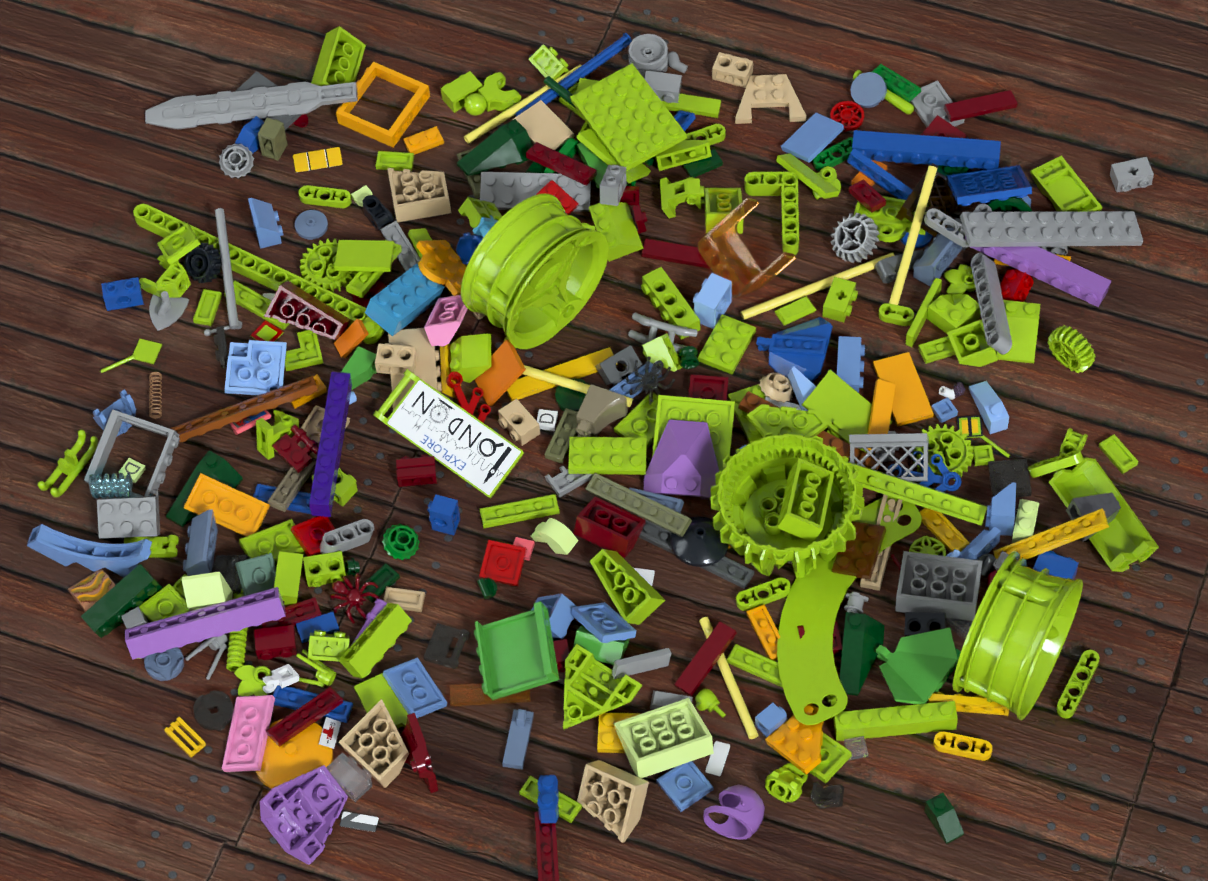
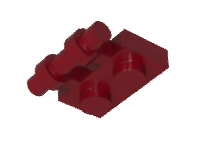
M294 425L291 431L295 435L291 438L285 434L272 447L297 473H300L312 462L309 454L314 452L318 455L319 447L314 439L311 440L306 435L307 432L303 428L300 429L297 425ZM302 441L306 447L302 449L298 443Z

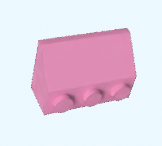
M461 295L439 298L424 327L431 347L449 344L459 328L468 309L463 304Z

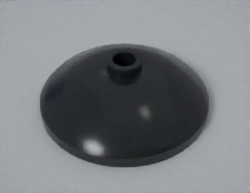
M690 517L692 522L683 537L671 533L670 545L674 555L683 563L695 567H706L719 562L726 555L729 544L721 543L720 530H715L713 519L707 517Z

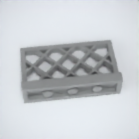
M927 433L849 435L850 462L855 463L856 460L858 465L864 466L862 463L871 456L877 461L871 468L873 470L881 465L887 471L886 474L894 476L891 472L900 465L906 472L898 478L911 482H928L929 436ZM916 447H924V454L917 460L911 452ZM855 448H863L867 452L860 461L855 457ZM877 448H883L887 452L880 460L872 454ZM896 448H902L906 451L899 460L891 454ZM890 455L896 463L888 470L882 462ZM908 455L916 461L909 469L901 463ZM919 464L924 469V477H915L911 471Z

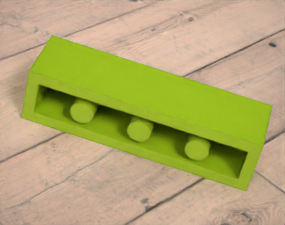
M387 603L340 658V663L353 677L364 678L368 676L373 666L382 660L383 654L396 643V639L400 634L408 629V625L412 621L411 618L398 604Z

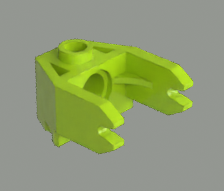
M160 255L157 260L167 270L156 283L146 278H140L141 288L162 298L161 293L164 291L168 292L169 298H180L191 285L187 272L179 263V260L170 265L164 255Z

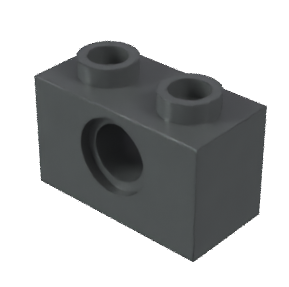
M630 345L595 367L606 386L611 383L615 386L623 380L622 377L624 375H631L638 370L642 363ZM617 362H619V363L622 364V366H623V371H622V372H620V371L617 370V368H616Z

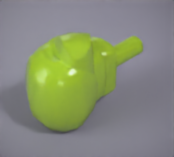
M703 689L695 697L697 704L695 706L699 711L707 709L709 712L715 710L722 718L726 716L718 707L720 702L710 689Z

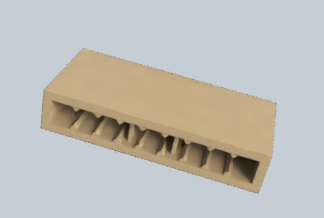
M425 328L400 330L394 336L388 333L390 344L416 347L417 362L414 374L442 393L441 382H438L437 377H441L440 366L436 365V361H440L439 350H435V346L431 347ZM391 374L392 391L404 375ZM410 380L394 401L393 411L415 383L414 381Z

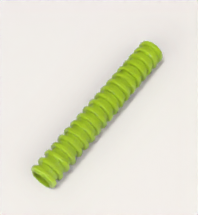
M237 571L233 599L244 596ZM248 627L240 631L230 632L226 668L229 671L235 672L238 668L244 666Z

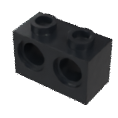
M905 612V637L930 632V629L934 626L945 629L947 622L946 614ZM913 626L921 627L917 632L910 630Z

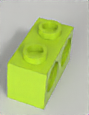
M342 551L303 557L308 587H320L323 584L344 581L343 576H346Z

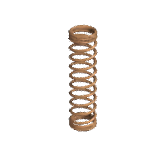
M152 372L149 375V416L156 419L162 416V410L160 409L162 402L154 400L150 396H153L152 394L159 393L162 396L160 393L162 392V374ZM153 401H160L159 404H154V403H152V402H153ZM153 405H160L159 408H155V407H152V406H153Z

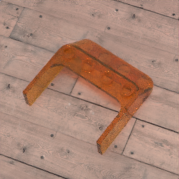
M749 197L701 238L698 243V250L712 272L732 281V298L735 299L764 287L796 258L792 253L783 252L768 267L762 270L737 232V225L740 220L759 204L758 200Z

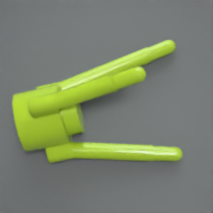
M302 650V653L308 657V652ZM299 653L296 655L299 659L318 670L315 676L318 678V681L299 677V682L317 685L321 688H324L325 685L330 686L336 677V672L333 669L327 667L319 660L311 661Z

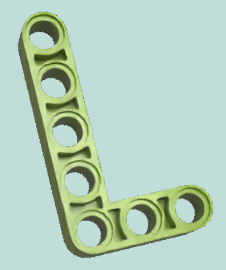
M750 172L746 174L744 190L749 196H781L782 251L786 256H795L799 251L797 175L793 172Z

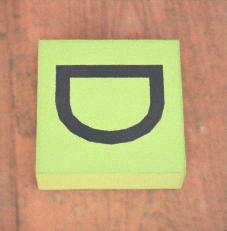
M128 458L118 473L119 476L136 483L146 468L145 465Z

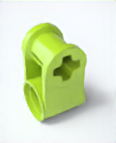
M1069 428L1061 445L1059 455L1075 450L1082 451L1088 435L1074 432L1072 428Z

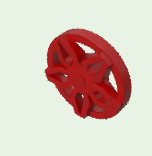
M842 101L832 108L830 119L841 122L844 126L843 131L847 132L855 130L863 124L864 111L855 102ZM838 109L839 113L833 115L834 112ZM859 112L861 113V119L857 116Z

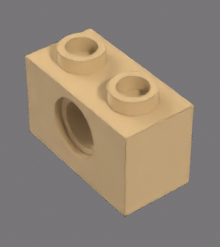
M518 399L498 410L500 426L503 429L506 428L513 441H518L521 446L540 435L539 423Z

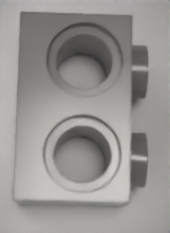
M608 165L600 184V204L619 205L627 185L626 167Z

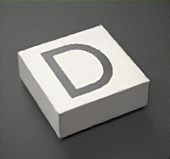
M539 409L537 422L540 429L555 431L558 411Z

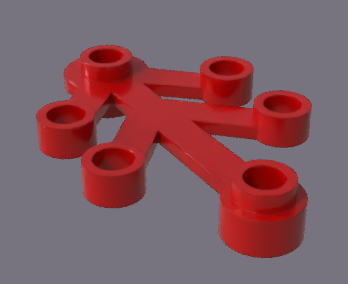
M451 372L446 378L448 387L453 388L460 407L473 415L478 401L484 394L483 390L479 387L474 388L471 392L472 398L468 404L460 386L463 381L462 375L458 372ZM482 404L478 409L479 416L477 419L483 423L491 412L489 405ZM482 408L486 409L487 413L483 412Z

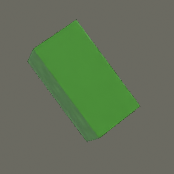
M581 625L576 631L573 648L578 644L591 652L595 660L614 665L616 660L623 659L624 652L628 648L629 639L602 643Z

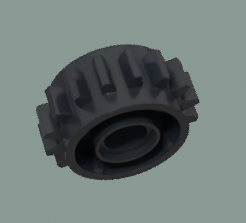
M201 243L186 254L185 268L188 275L193 277V281H198L199 283L212 282V279H216L218 273L221 272V256L213 244Z

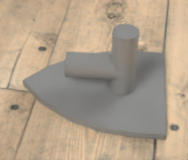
M166 291L161 293L162 298L153 295L149 310L152 323L157 331L175 323L183 315L189 299L183 297L169 298V294Z

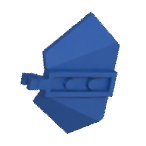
M818 317L772 335V338L758 337L756 344L759 345V351L769 349V366L776 373L788 378L787 375L790 370L795 367L813 383L821 374L833 326L822 317Z

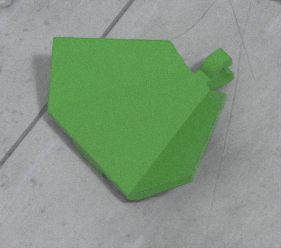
M950 628L901 637L894 653H891L882 645H879L876 649V653H878L877 659L886 662L880 665L879 668L896 702L925 704L932 694L940 689L946 681L948 673L958 661Z

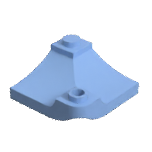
M249 340V343L230 342L225 393L259 396L270 392L272 389L283 387L287 343Z

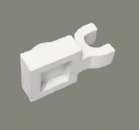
M289 664L272 671V676L263 678V682L266 684V686H263V691L269 694L276 689L277 685L284 688L299 681V674Z

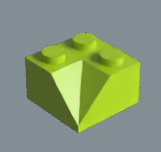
M947 294L940 295L928 306L927 319L947 334L951 330L976 322L980 318L981 312L979 303L969 295Z

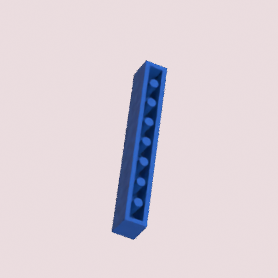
M854 130L852 150L855 148L870 160L878 162L888 161L928 165L934 163L935 165L988 170L999 168L1001 141Z

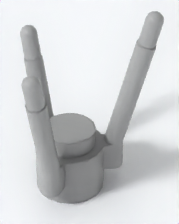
M226 635L208 638L185 658L188 661L207 646L212 650L219 649L206 677L207 680L210 679L223 651L227 648L225 644L228 640Z

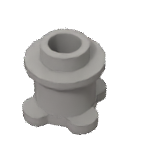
M857 592L846 593L845 597L848 599V602L844 606V610L848 613L863 614V604L868 602L869 598Z

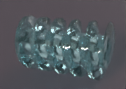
M116 473L112 474L111 479L109 474H105L104 479H102L101 474H98L96 480L94 475L91 474L89 476L91 495L93 498H106L107 496L109 498L114 496L129 497L132 491L130 473H127L126 478L123 473H120L119 479H117Z

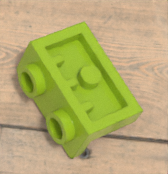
M544 44L529 58L530 62L545 78L550 76L555 80L564 72L567 73L569 71L567 68L569 66L563 58L558 59L557 51L553 47H546Z
M314 630V633H310L308 659L340 662V658L349 649V636L345 632L326 634V631Z

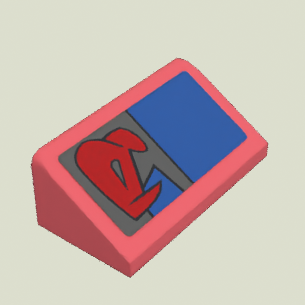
M265 410L255 416L243 418L239 422H232L230 426L235 435H238L256 426V420L263 418L266 421L271 418V415Z

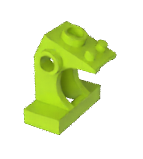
M667 177L660 179L661 206L669 219L676 217L675 209L680 203L696 204L699 209H701V204H705L704 199H701V197H704V186H700V179L689 177L675 183H671ZM685 190V192L676 194L679 191Z
M274 410V426H271L263 418L256 420L257 451L268 460L273 458L274 449L272 445L285 434L291 438L295 435L291 428L294 425L299 427L298 418L285 414L283 411Z

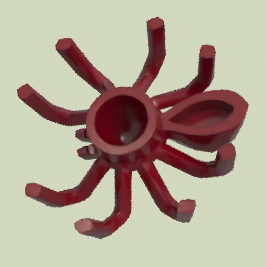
M358 573L355 574V588L349 579L343 576V580L350 590L342 581H335L332 583V588L338 594L330 595L332 601L335 598L346 600V602L334 606V613L336 614L337 609L350 604L346 612L352 624L355 623L350 613L353 606L356 607L360 615L366 620V614L360 608V605H363V601H366L364 597L372 596L376 599H381L372 592L362 593L367 585L378 588V585L374 582H365L359 590V578L361 575Z

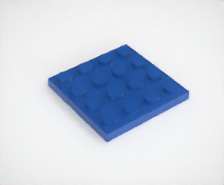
M1020 165L947 175V182L958 205L961 204L962 206L971 205L973 202L988 203L993 199L1002 201L1014 196L1024 198L1028 194H1032V187Z

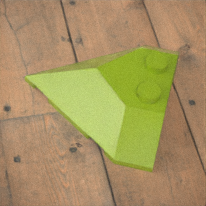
M576 644L565 659L563 729L630 703L641 689L642 684L626 674L624 677L614 679L610 668L595 660L591 652Z

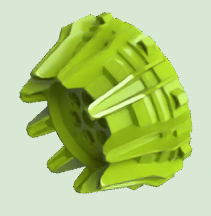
M772 432L764 434L761 440H752L750 444L742 449H736L734 456L727 455L723 460V467L725 469L715 474L716 485L711 486L710 500L711 509L719 512L713 517V527L715 530H720L721 543L730 544L739 555H745V563H751L763 575L770 576L775 564L784 565L786 561H791L796 578L806 577L812 569H816L817 554L820 553L826 562H830L838 552H845L847 540H854L856 538V528L852 521L860 520L862 511H864L863 484L855 480L858 476V470L855 465H848V457L841 456L836 451L835 446L823 444V438L821 437L807 438L804 437V434L795 435L787 433L777 436ZM798 458L834 472L823 530L812 543L777 528L784 499L780 497H784L789 472Z

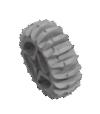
M849 213L848 218L843 216L842 222L837 221L839 226L833 227L835 233L831 234V237L834 238L831 244L833 245V251L836 252L839 258L854 263L855 261L861 262L862 258L867 259V254L873 255L872 249L877 248L875 243L879 242L877 236L880 234L876 230L878 227L873 219L868 218L865 214L856 213L853 215Z

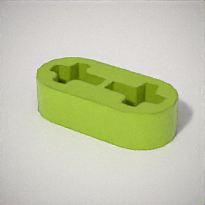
M885 303L879 308V318L886 323L910 326L914 320V312L908 307Z

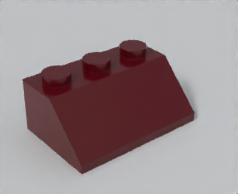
M594 497L577 516L573 534L606 550L617 551L625 558L634 548L646 520Z

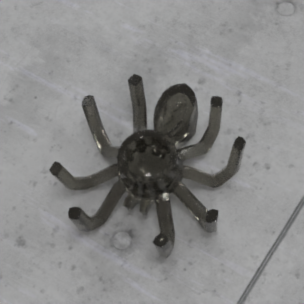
M647 357L644 375L638 373V360H635L634 364L635 375L642 379L629 380L628 377L625 379L627 384L641 382L634 390L630 389L629 395H634L643 387L642 392L645 390L647 394L650 391L649 405H652L653 390L656 391L657 395H662L657 386L666 390L673 385L675 379L673 378L667 386L658 383V381H662L668 376L671 367H668L666 373L658 378L664 368L663 362L661 360L656 361L649 372L651 357Z

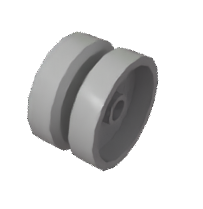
M643 34L632 40L628 50L629 65L633 63L644 79L646 70L662 73L667 71L668 47L661 37L655 34Z

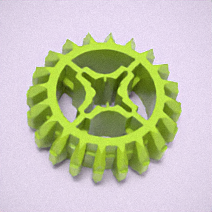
M1065 325L1060 326L1048 337V345L1052 355L1071 371L1083 373L1095 361L1094 349L1091 348L1087 338H1084L1082 333H1078L1077 329L1073 330L1072 327Z

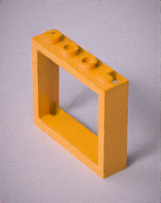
M373 62L370 67L366 68L363 77L356 82L358 101L343 103L342 106L340 105L337 108L338 124L394 148L429 99V85ZM376 76L415 93L389 130L350 114Z

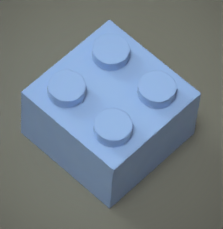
M711 273L709 278H705L701 291L697 292L693 298V311L700 319V324L714 329L721 315L725 314L732 302V281Z

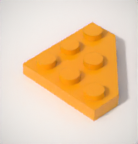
M812 703L804 708V712L807 715H815L819 710ZM793 715L765 739L766 743L807 775L821 763L822 726L824 721L816 725H805L797 721Z

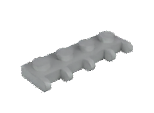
M564 466L559 467L560 474L553 478L547 474L545 479L560 498L591 480L594 474H569L568 469L566 470Z

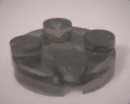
M210 691L205 696L204 694L201 695L193 707L196 722L208 730H223L232 720L234 706L229 696L221 691ZM217 707L218 712L211 714L209 709Z

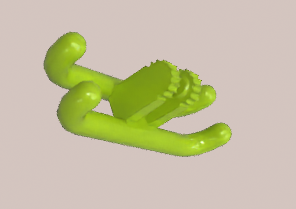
M79 430L78 439L71 450L67 449L64 452V459L60 458L57 461V468L46 482H38V488L41 491L48 490L59 476L64 473L68 476L59 488H52L50 490L53 497H60L94 455L98 446V438L96 436L90 438V447L78 462L76 454L82 448L86 439L85 431Z

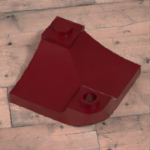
M415 713L407 715L406 726L400 735L409 752L405 763L412 767L413 772H418L419 778L424 779L430 793L438 791V786L426 742Z

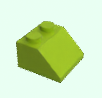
M982 319L947 332L959 364L982 367L998 361L996 351L986 342Z
M491 334L461 336L450 346L451 372L460 373L463 381L471 383L491 367Z

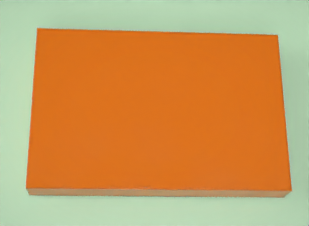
M505 340L491 356V367L475 379L477 386L484 392L483 397L487 405L493 406L526 370L515 347L509 340Z

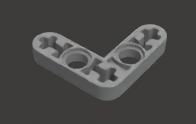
M979 204L973 212H992V209L986 204ZM932 208L927 211L924 221L929 227L959 246L968 247L967 240L963 239L965 233L961 223L938 209ZM945 225H951L954 231L947 230Z

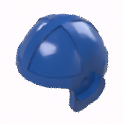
M470 232L463 233V236L459 238L456 251L463 264L468 265L474 251L483 239L481 235H471Z

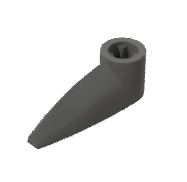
M923 250L913 252L908 270L913 267L917 259L920 260L922 258ZM903 254L882 259L875 264V269L883 283H890L896 279Z

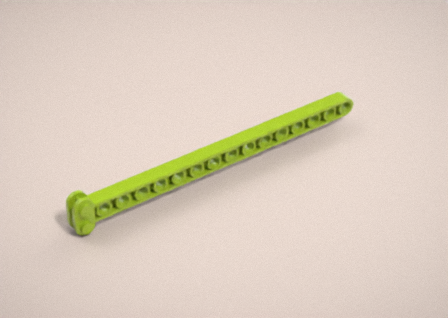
M147 204L137 205L133 210L137 225L163 238L175 231L173 229L177 230L186 224ZM190 225L200 243L207 242L208 245L213 244L214 248L220 251L217 237ZM228 243L232 271L274 291H277L281 284L289 281L310 295H315L314 297L323 303L331 302L327 305L351 319L348 326L357 317H362L360 320H362L369 333L363 339V342L367 344L376 343L385 332L381 326L365 314V307Z

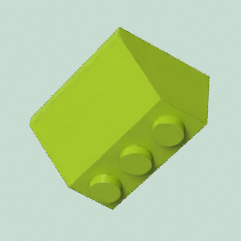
M619 202L618 206L597 203L589 207L596 230L607 238L609 262L644 249L627 203Z

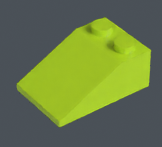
M704 188L706 233L712 235L743 234L744 212L741 188Z
M1003 300L1012 339V347L1006 354L997 352V359L1034 364L1041 304Z

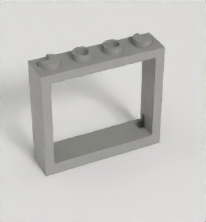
M112 409L84 481L89 485L124 497H145L99 481L121 424L125 422L168 437L145 493V496H158V488L165 480V471L172 462V453L179 444L180 435L175 430Z

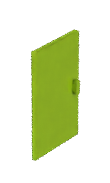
M829 369L825 377L802 403V406L807 410H816L828 423V428L850 444L849 435L868 433L872 404Z

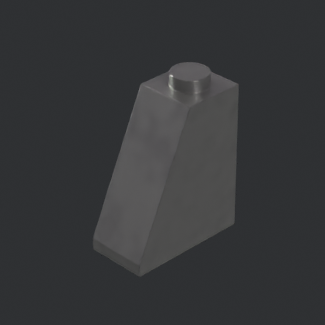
M1113 493L1073 498L1066 512L1070 519L1074 520L1103 508L1107 521L1110 523L1114 520L1121 507ZM1095 533L1081 538L1082 541H1086Z

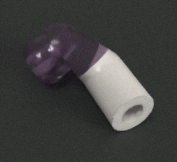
M958 382L957 385L954 384V389H949L945 386L940 387L939 394L953 400L962 396L965 388L962 383Z

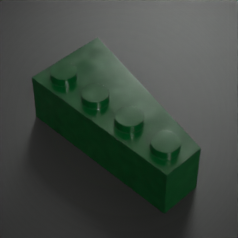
M139 564L81 617L102 638L124 623L122 615L140 606L163 587L146 568Z

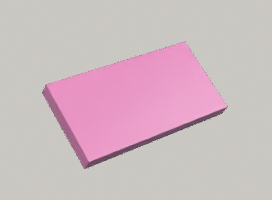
M273 695L236 697L222 765L224 772L261 770L268 736L267 730L270 727L275 702Z

